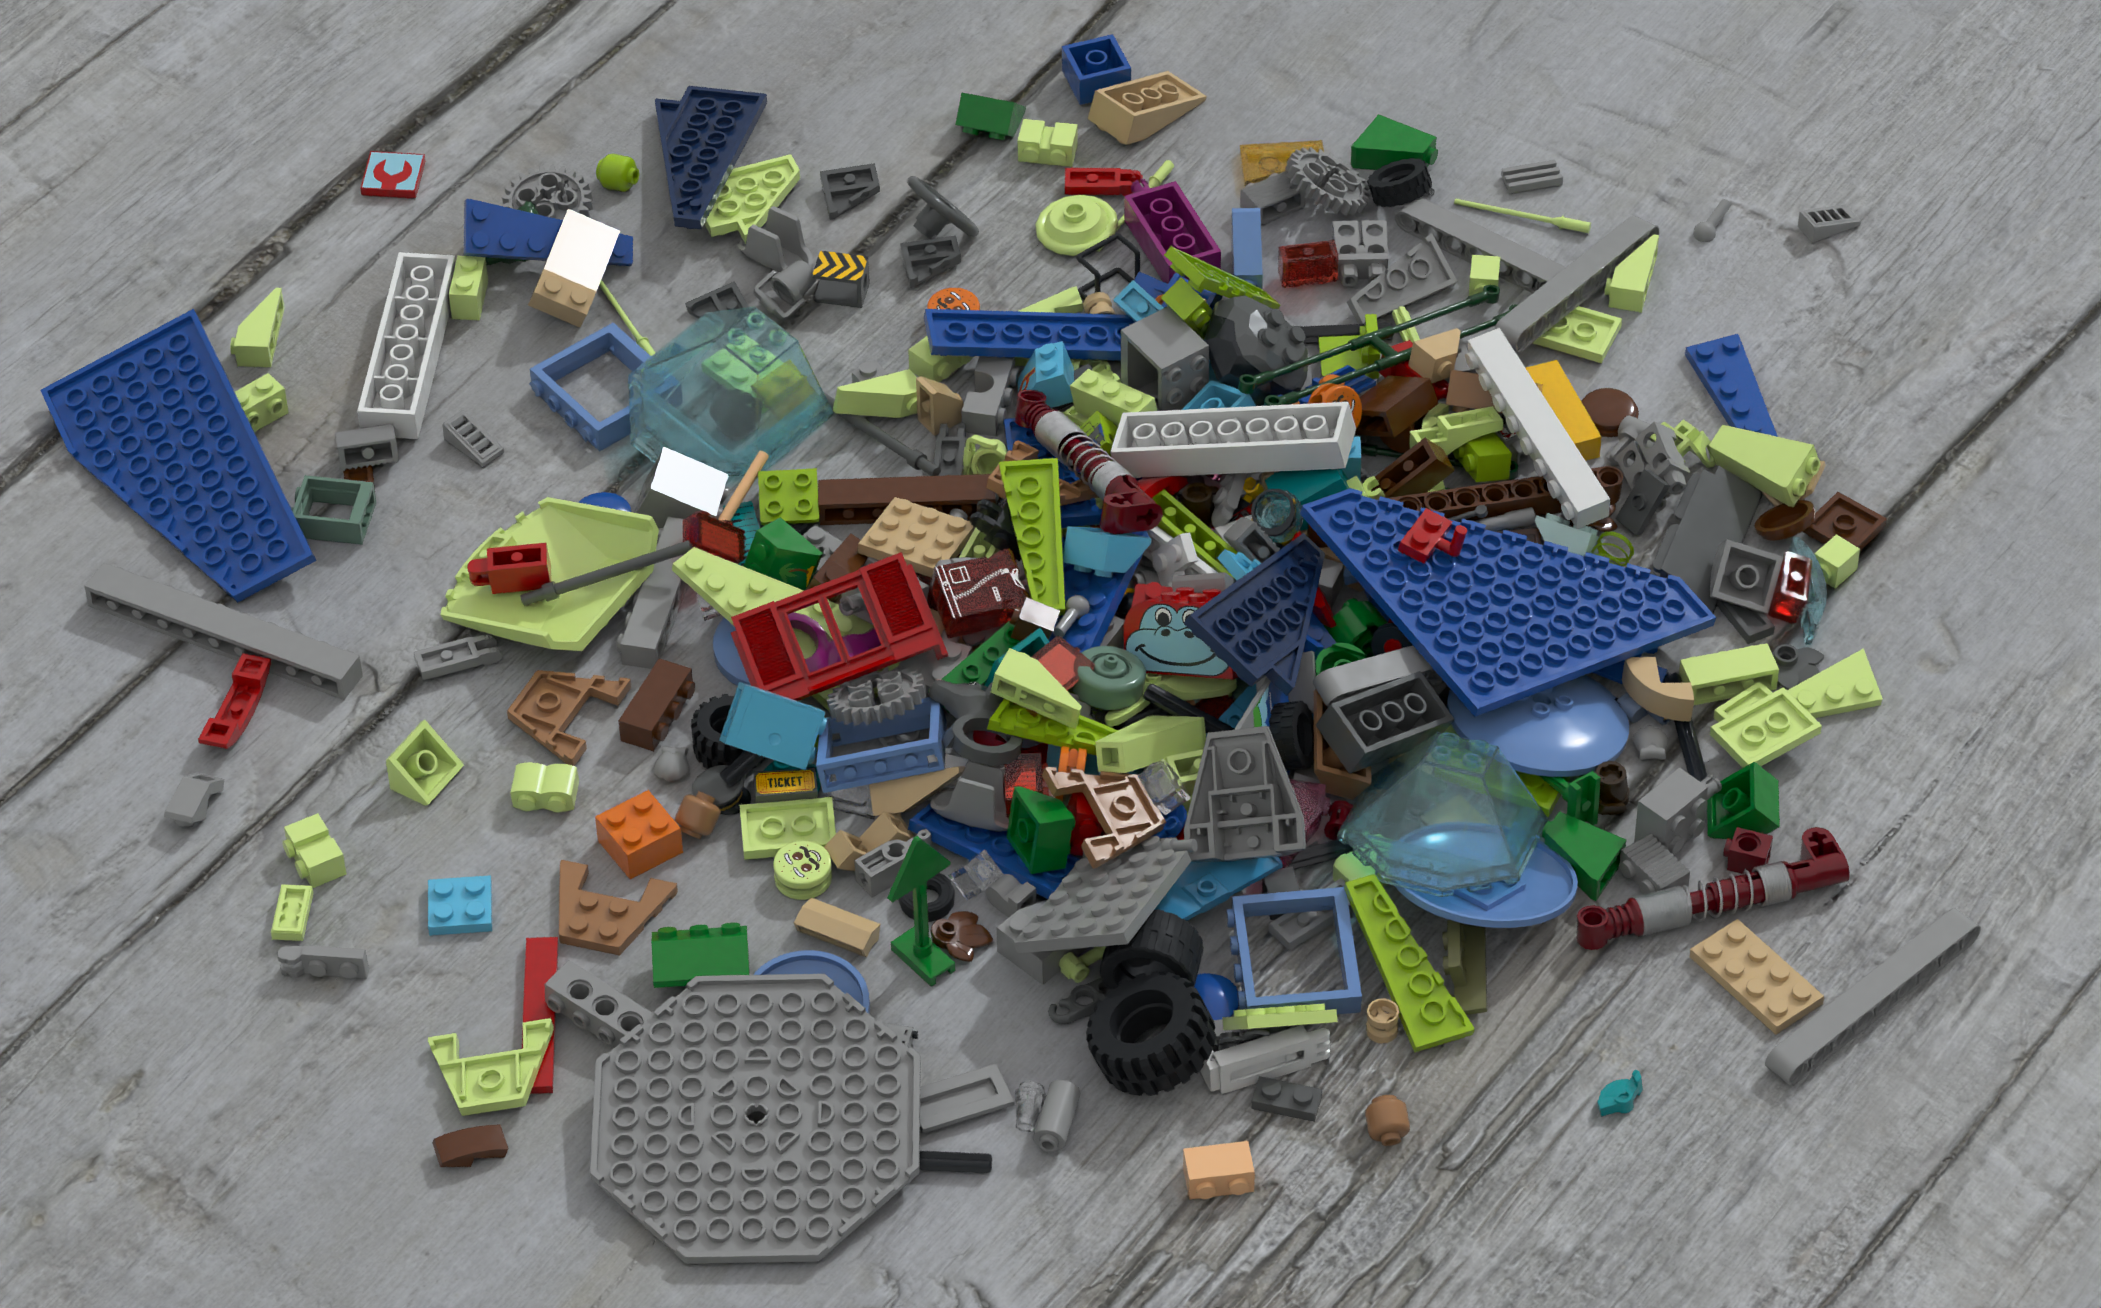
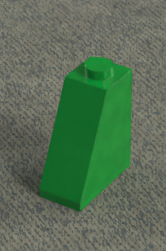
M1378 114L1352 144L1351 167L1378 170L1382 166L1394 161L1410 158L1421 159L1425 161L1428 167L1435 163L1438 156V149H1436L1437 137Z
M1560 811L1553 821H1548L1542 831L1544 844L1571 864L1577 875V886L1590 899L1597 901L1619 869L1620 853L1626 847L1627 840Z

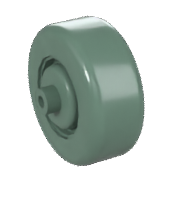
M1097 646L1081 652L1076 657L1073 665L1075 678L1071 680V687L1074 694L1079 695V699L1084 703L1104 710H1120L1135 704L1142 697L1146 669L1142 661L1133 653L1118 647Z

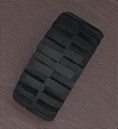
M1154 971L1151 975L1141 973L1135 975L1136 978L1132 980L1125 979L1119 982V987L1114 990L1111 988L1105 993V999L1097 1002L1094 1007L1095 1014L1090 1015L1087 1024L1086 1040L1088 1048L1106 1080L1114 1085L1116 1089L1125 1093L1129 1092L1131 1095L1142 1096L1143 1093H1146L1148 1096L1158 1095L1159 1091H1172L1175 1089L1174 1086L1181 1082L1184 1085L1191 1080L1190 1076L1194 1072L1198 1073L1203 1068V1061L1209 1059L1212 1053L1211 1046H1214L1215 1023L1197 989L1187 979L1169 972L1165 975L1161 971ZM1168 1024L1155 1037L1143 1042L1134 1043L1147 1030L1159 1025Z

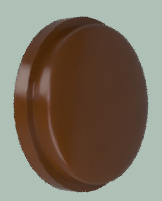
M1596 389L1588 393L1581 400L1602 437H1617L1619 425L1626 416L1630 415L1637 419L1639 416L1638 407L1634 400L1627 393L1618 389Z
M1798 500L1794 507L1786 504L1778 505L1763 513L1754 524L1755 530L1763 539L1769 541L1783 540L1795 536L1806 530L1815 519L1814 505L1807 500Z

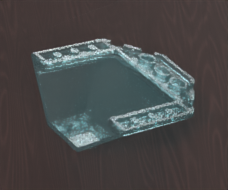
M756 307L705 313L628 374L630 443L654 463L663 447L724 472L728 476H744L757 453L761 450L769 455L761 470L766 471L833 416L834 413L798 340Z
M1437 732L1371 776V785L1358 796L1338 831L1337 838L1343 845L1349 844L1353 848L1352 854L1364 866H1371L1375 869V875L1380 882L1439 897L1454 895L1455 889L1467 887L1469 892L1492 888V883L1505 880L1508 885L1520 881L1542 837L1543 828L1549 819L1498 746L1490 745L1484 740L1461 738L1450 732Z

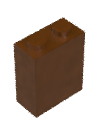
M1387 376L1360 396L1362 416L1355 435L1395 438L1439 404L1430 378Z

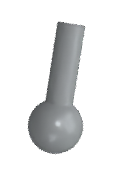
M1727 199L1721 200L1706 222H1700L1695 226L1693 231L1695 239L1701 242H1710L1715 238V227L1731 207V203Z
M1074 595L1067 600L1065 606L1066 613L1053 630V634L1056 637L1062 638L1076 619H1080L1083 615L1088 614L1090 606L1085 597Z

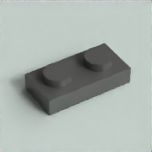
M1259 1076L1252 1098L1251 1109L1315 1122L1322 1099V1089Z

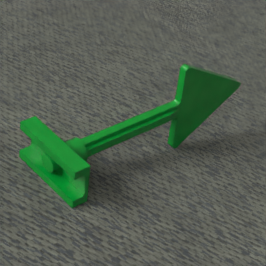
M1478 753L1479 759H1480L1481 761H1484V760L1487 759V758H1485L1484 756H1482L1481 754ZM1591 771L1571 783H1568L1562 777L1539 776L1562 795V799L1567 802L1568 815L1584 822L1587 821L1593 826L1598 823L1601 777L1595 772Z
M915 836L887 897L893 903L913 890L914 927L891 941V951L932 987L936 984V977L945 971L952 974L956 969L955 962L937 947L929 937L926 883L930 878L949 867L951 862L921 838Z

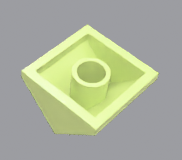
M426 720L421 721L386 759L390 789L425 806L430 804L464 766L462 761Z

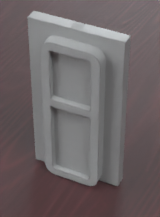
M995 1063L921 1086L920 1128L922 1133L1014 1106V1099L997 1064Z

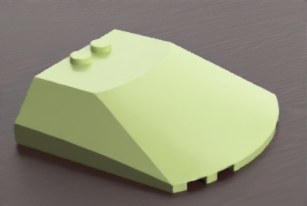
M547 497L538 502L540 508L526 516L522 511L515 516L517 521L505 531L500 527L472 553L456 574L457 584L454 589H448L445 597L448 602L446 607L441 608L440 614L443 620L534 646L555 650L583 651L653 572L654 564L560 594L558 599L548 602L545 599L526 606L521 601V594L534 590L492 594L490 585H472L467 565L471 560L487 558V548L547 543L551 563V582L554 581L555 583L656 551L659 528L652 516Z

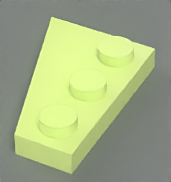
M1864 648L1787 690L1814 718L1880 706L1883 700Z

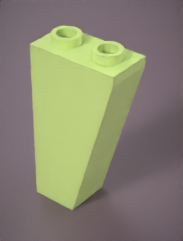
M1726 425L1720 427L1709 444L1717 466H1721L1757 489L1791 507H1794L1799 498L1804 495L1807 485L1812 477L1818 473L1821 465L1813 444Z
M1152 715L1095 741L1098 772L1127 773L1162 762L1166 756L1204 749L1206 742L1204 717Z

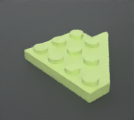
M791 154L732 170L704 223L711 237L725 235L738 230L746 244L749 227L754 224L761 228L767 221L769 209L772 206L778 207L800 180V169Z

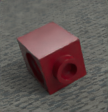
M1737 827L1733 839L1727 838L1723 856L1728 857L1727 870L1744 874L1746 869L1751 873L1754 867L1768 864L1771 857L1773 836Z

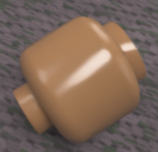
M698 791L696 796L691 794L685 795L675 815V821L679 824L681 831L698 839H701L702 835H710L721 813L719 807L713 804L715 798L701 791Z
M1382 1095L1374 1098L1371 1101L1372 1104L1368 1105L1365 1110L1370 1138L1380 1141L1384 1146L1400 1143L1401 1138L1410 1131L1406 1104L1394 1095Z

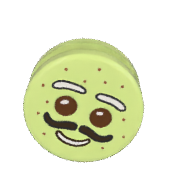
M795 841L782 847L774 857V881L778 890L785 896L796 900H808L820 896L829 888L832 881L831 858L823 846L811 841Z

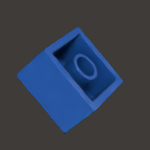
M1113 34L1062 46V72L1080 105L1092 103L1095 90L1131 81V66Z

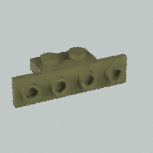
M1447 919V931L1442 933L1444 949L1445 951L1448 950V956H1443V968L1445 975L1451 976L1454 985V997L1466 1015L1487 1012L1486 927L1463 924Z

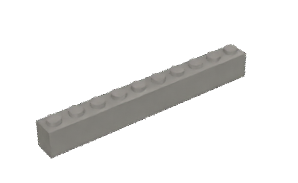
M103 563L84 585L89 607L239 661L242 653L270 658L271 667L269 673L342 700L346 699L363 677L360 655L352 651L340 649L325 641H318L300 632L285 629L275 623L263 621L252 617L248 613H241L223 604L208 601L198 595L186 593L171 585L156 582L146 576L126 571L121 567Z

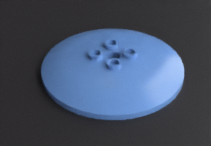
M1587 675L1476 717L1473 716L1451 689L1447 698L1446 708L1455 719L1451 725L1468 746L1497 764L1527 774L1547 777H1571L1585 775L1591 771L1595 772L1601 763L1615 761L1621 755L1629 735L1628 717L1614 700L1616 697L1607 688Z
M1475 823L1441 824L1414 831L1396 843L1391 851L1388 866L1389 875L1394 886L1415 905L1445 919L1480 927L1516 928L1532 926L1554 919L1572 905L1576 897L1578 884L1577 875L1571 864L1544 844V842L1511 829Z

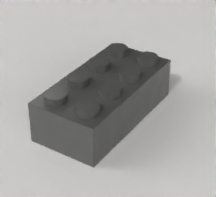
M1418 671L1332 703L1315 725L1348 773L1351 774L1439 740L1455 719L1422 672Z

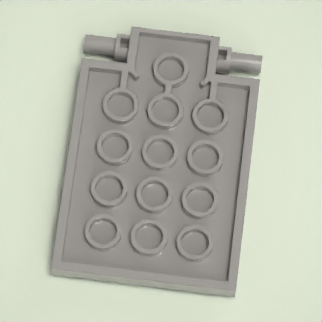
M1152 836L1094 869L1083 852V859L1075 863L1073 869L1062 879L1061 884L1049 896V899L1036 912L1033 919L1023 928L1021 934L1013 942L1017 954L1128 944L1190 864L1191 859L1188 852L1197 850L1198 844L1196 839L1178 840L1175 837L1159 838L1158 836Z

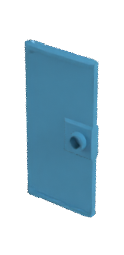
M1277 856L1230 862H1190L1154 910H1164V912L1173 913L1187 921L1200 913L1207 912L1228 900L1230 896L1281 869L1282 861Z

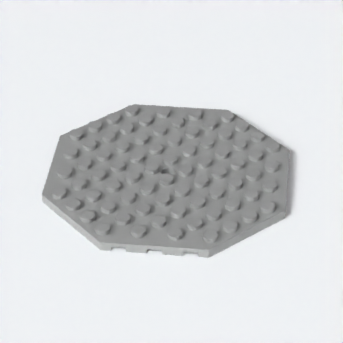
M826 974L695 976L687 983L685 990L675 998L673 996L670 997L653 1012L654 1015L642 1026L638 1024L620 1039L618 1046L608 1054L605 1052L596 1059L590 1159L591 1180L686 1264L819 1262L920 1174V1054L912 1047L908 1048L897 1038V1034L880 1020L876 1021L866 1012L865 1007L848 993L844 994ZM756 1111L765 1114V1117L758 1121V1124H754V1121L748 1119V1116Z

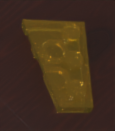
M1322 140L1240 145L1244 187L1250 183L1265 180L1274 173L1279 174L1287 171L1285 170L1286 163L1296 149L1301 150L1304 147L1309 150L1312 147L1316 152L1319 149H1322L1324 152Z

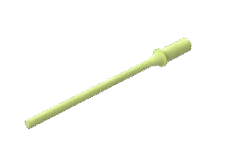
M1166 160L1156 173L1150 176L1148 184L1150 188L1161 186L1163 180L1174 169V164L1170 160ZM1124 215L1118 221L1117 230L1125 222Z
M1455 199L1454 204L1552 223L1559 227V229L1563 228L1588 234L1591 229V222L1566 218L1563 215L1562 217L1551 218L1466 200Z
M601 279L600 288L636 338V343L659 362L660 358L649 344L648 338L642 337Z

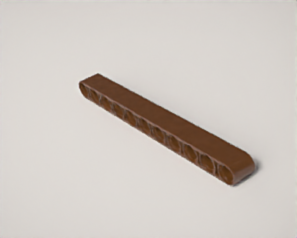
M1612 466L1591 468L1609 496L1610 505L1616 504L1621 495L1622 472ZM1543 476L1389 498L1404 502L1403 507L1420 511L1422 507L1444 513L1445 518L1471 512L1477 506L1485 505L1488 510L1487 516L1484 518L1475 516L1466 519L1473 521L1529 507L1533 508L1535 516H1542L1547 513H1563L1561 503L1557 498L1551 496ZM1308 524L1307 537L1319 548L1328 547Z

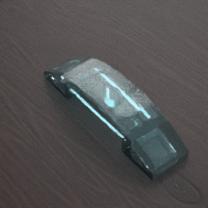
M1792 537L1787 560L1791 579H1803L1808 602H1806L1802 615L1801 627L1805 644L1811 645L1818 633L1826 605V582L1822 568L1811 549L1799 537Z

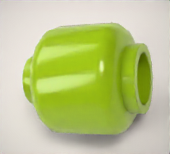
M614 153L608 154L599 161L596 168V177L606 189L626 192L639 180V169L634 159L629 156Z

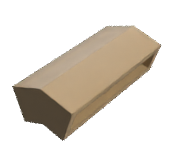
M810 898L801 907L794 921L797 931L866 958L872 946L879 940L881 926L877 922L814 898Z

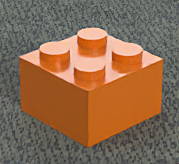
M649 790L595 816L598 842L629 879L683 853L681 828Z

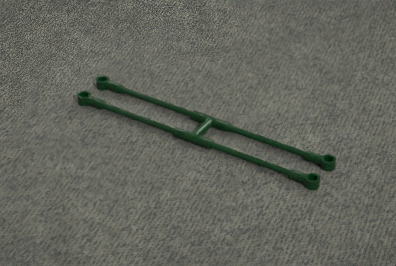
M1486 285L1482 292L1468 296L1464 301L1399 325L1387 326L1349 340L1347 344L1274 371H1265L1254 376L1249 374L1242 375L1239 378L1238 390L1244 394H1252L1255 392L1256 387L1272 382L1276 377L1346 351H1355L1369 345L1381 353L1384 358L1374 361L1369 366L1299 392L1293 391L1279 397L1275 395L1267 396L1264 406L1291 405L1297 403L1299 399L1311 395L1315 389L1323 384L1333 383L1339 385L1373 371L1379 372L1410 360L1412 347L1397 352L1383 340L1393 337L1395 333L1468 306L1473 307L1485 302L1489 304L1497 303L1500 289L1495 285ZM1511 305L1509 311L1494 316L1492 320L1462 330L1460 339L1496 326L1497 322L1517 305Z

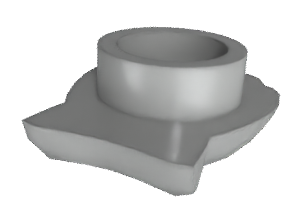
M1652 725L1638 729L1633 735V743L1640 752L1639 759H1666L1667 735L1660 728H1655Z
M662 746V754L655 762L653 768L658 778H664L669 782L686 776L689 771V764L686 758L688 748Z

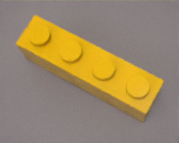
M1558 360L1526 367L1534 382L1543 384L1541 393L1585 461L1599 458L1602 437Z

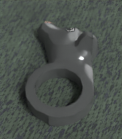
M936 679L929 690L930 698L942 704L957 719L944 733L943 742L945 748H953L960 756L972 762L988 766L1009 764L1020 756L1023 738L987 729L989 719L1004 700V698L991 693L992 683L987 687L976 681L956 684ZM975 730L988 731L1001 736L1007 743L999 746H985L970 740L965 734Z

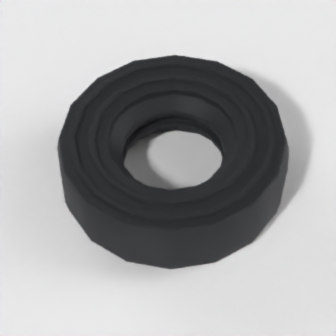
M941 873L933 876L926 883L927 889L934 890L939 895L937 900L927 903L928 922L943 918L949 914L954 906L955 890L951 880ZM912 890L899 898V904L902 911L909 918L914 919Z

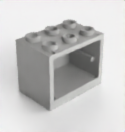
M1168 306L1121 329V383L1155 397L1157 411L1182 410L1209 382V345Z

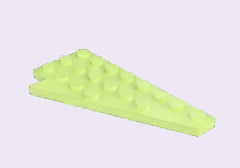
M695 547L672 565V571L733 626L734 624L731 619L733 616L804 591ZM828 600L841 636L863 634L874 628L872 624L853 614L850 616L843 615L839 609V604ZM819 603L795 612L807 615L817 621L832 638ZM793 628L804 659L811 657L816 651L815 642L807 633ZM900 662L887 666L888 670L892 671L898 667ZM876 687L873 688L875 698L879 696L878 689ZM833 688L812 695L828 711V694L833 693Z

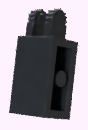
M987 499L978 501L976 509L978 511L972 513L970 517L971 525L986 534L985 541L1020 562L1021 556L1008 503L1006 502L1001 508Z

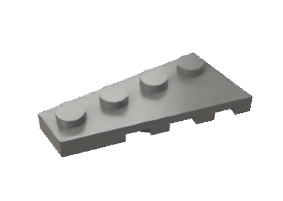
M1431 232L1398 261L1394 262L1382 274L1351 297L1347 304L1357 323L1365 324V314H1376L1377 319L1391 314L1399 306L1407 307L1454 286L1458 281Z

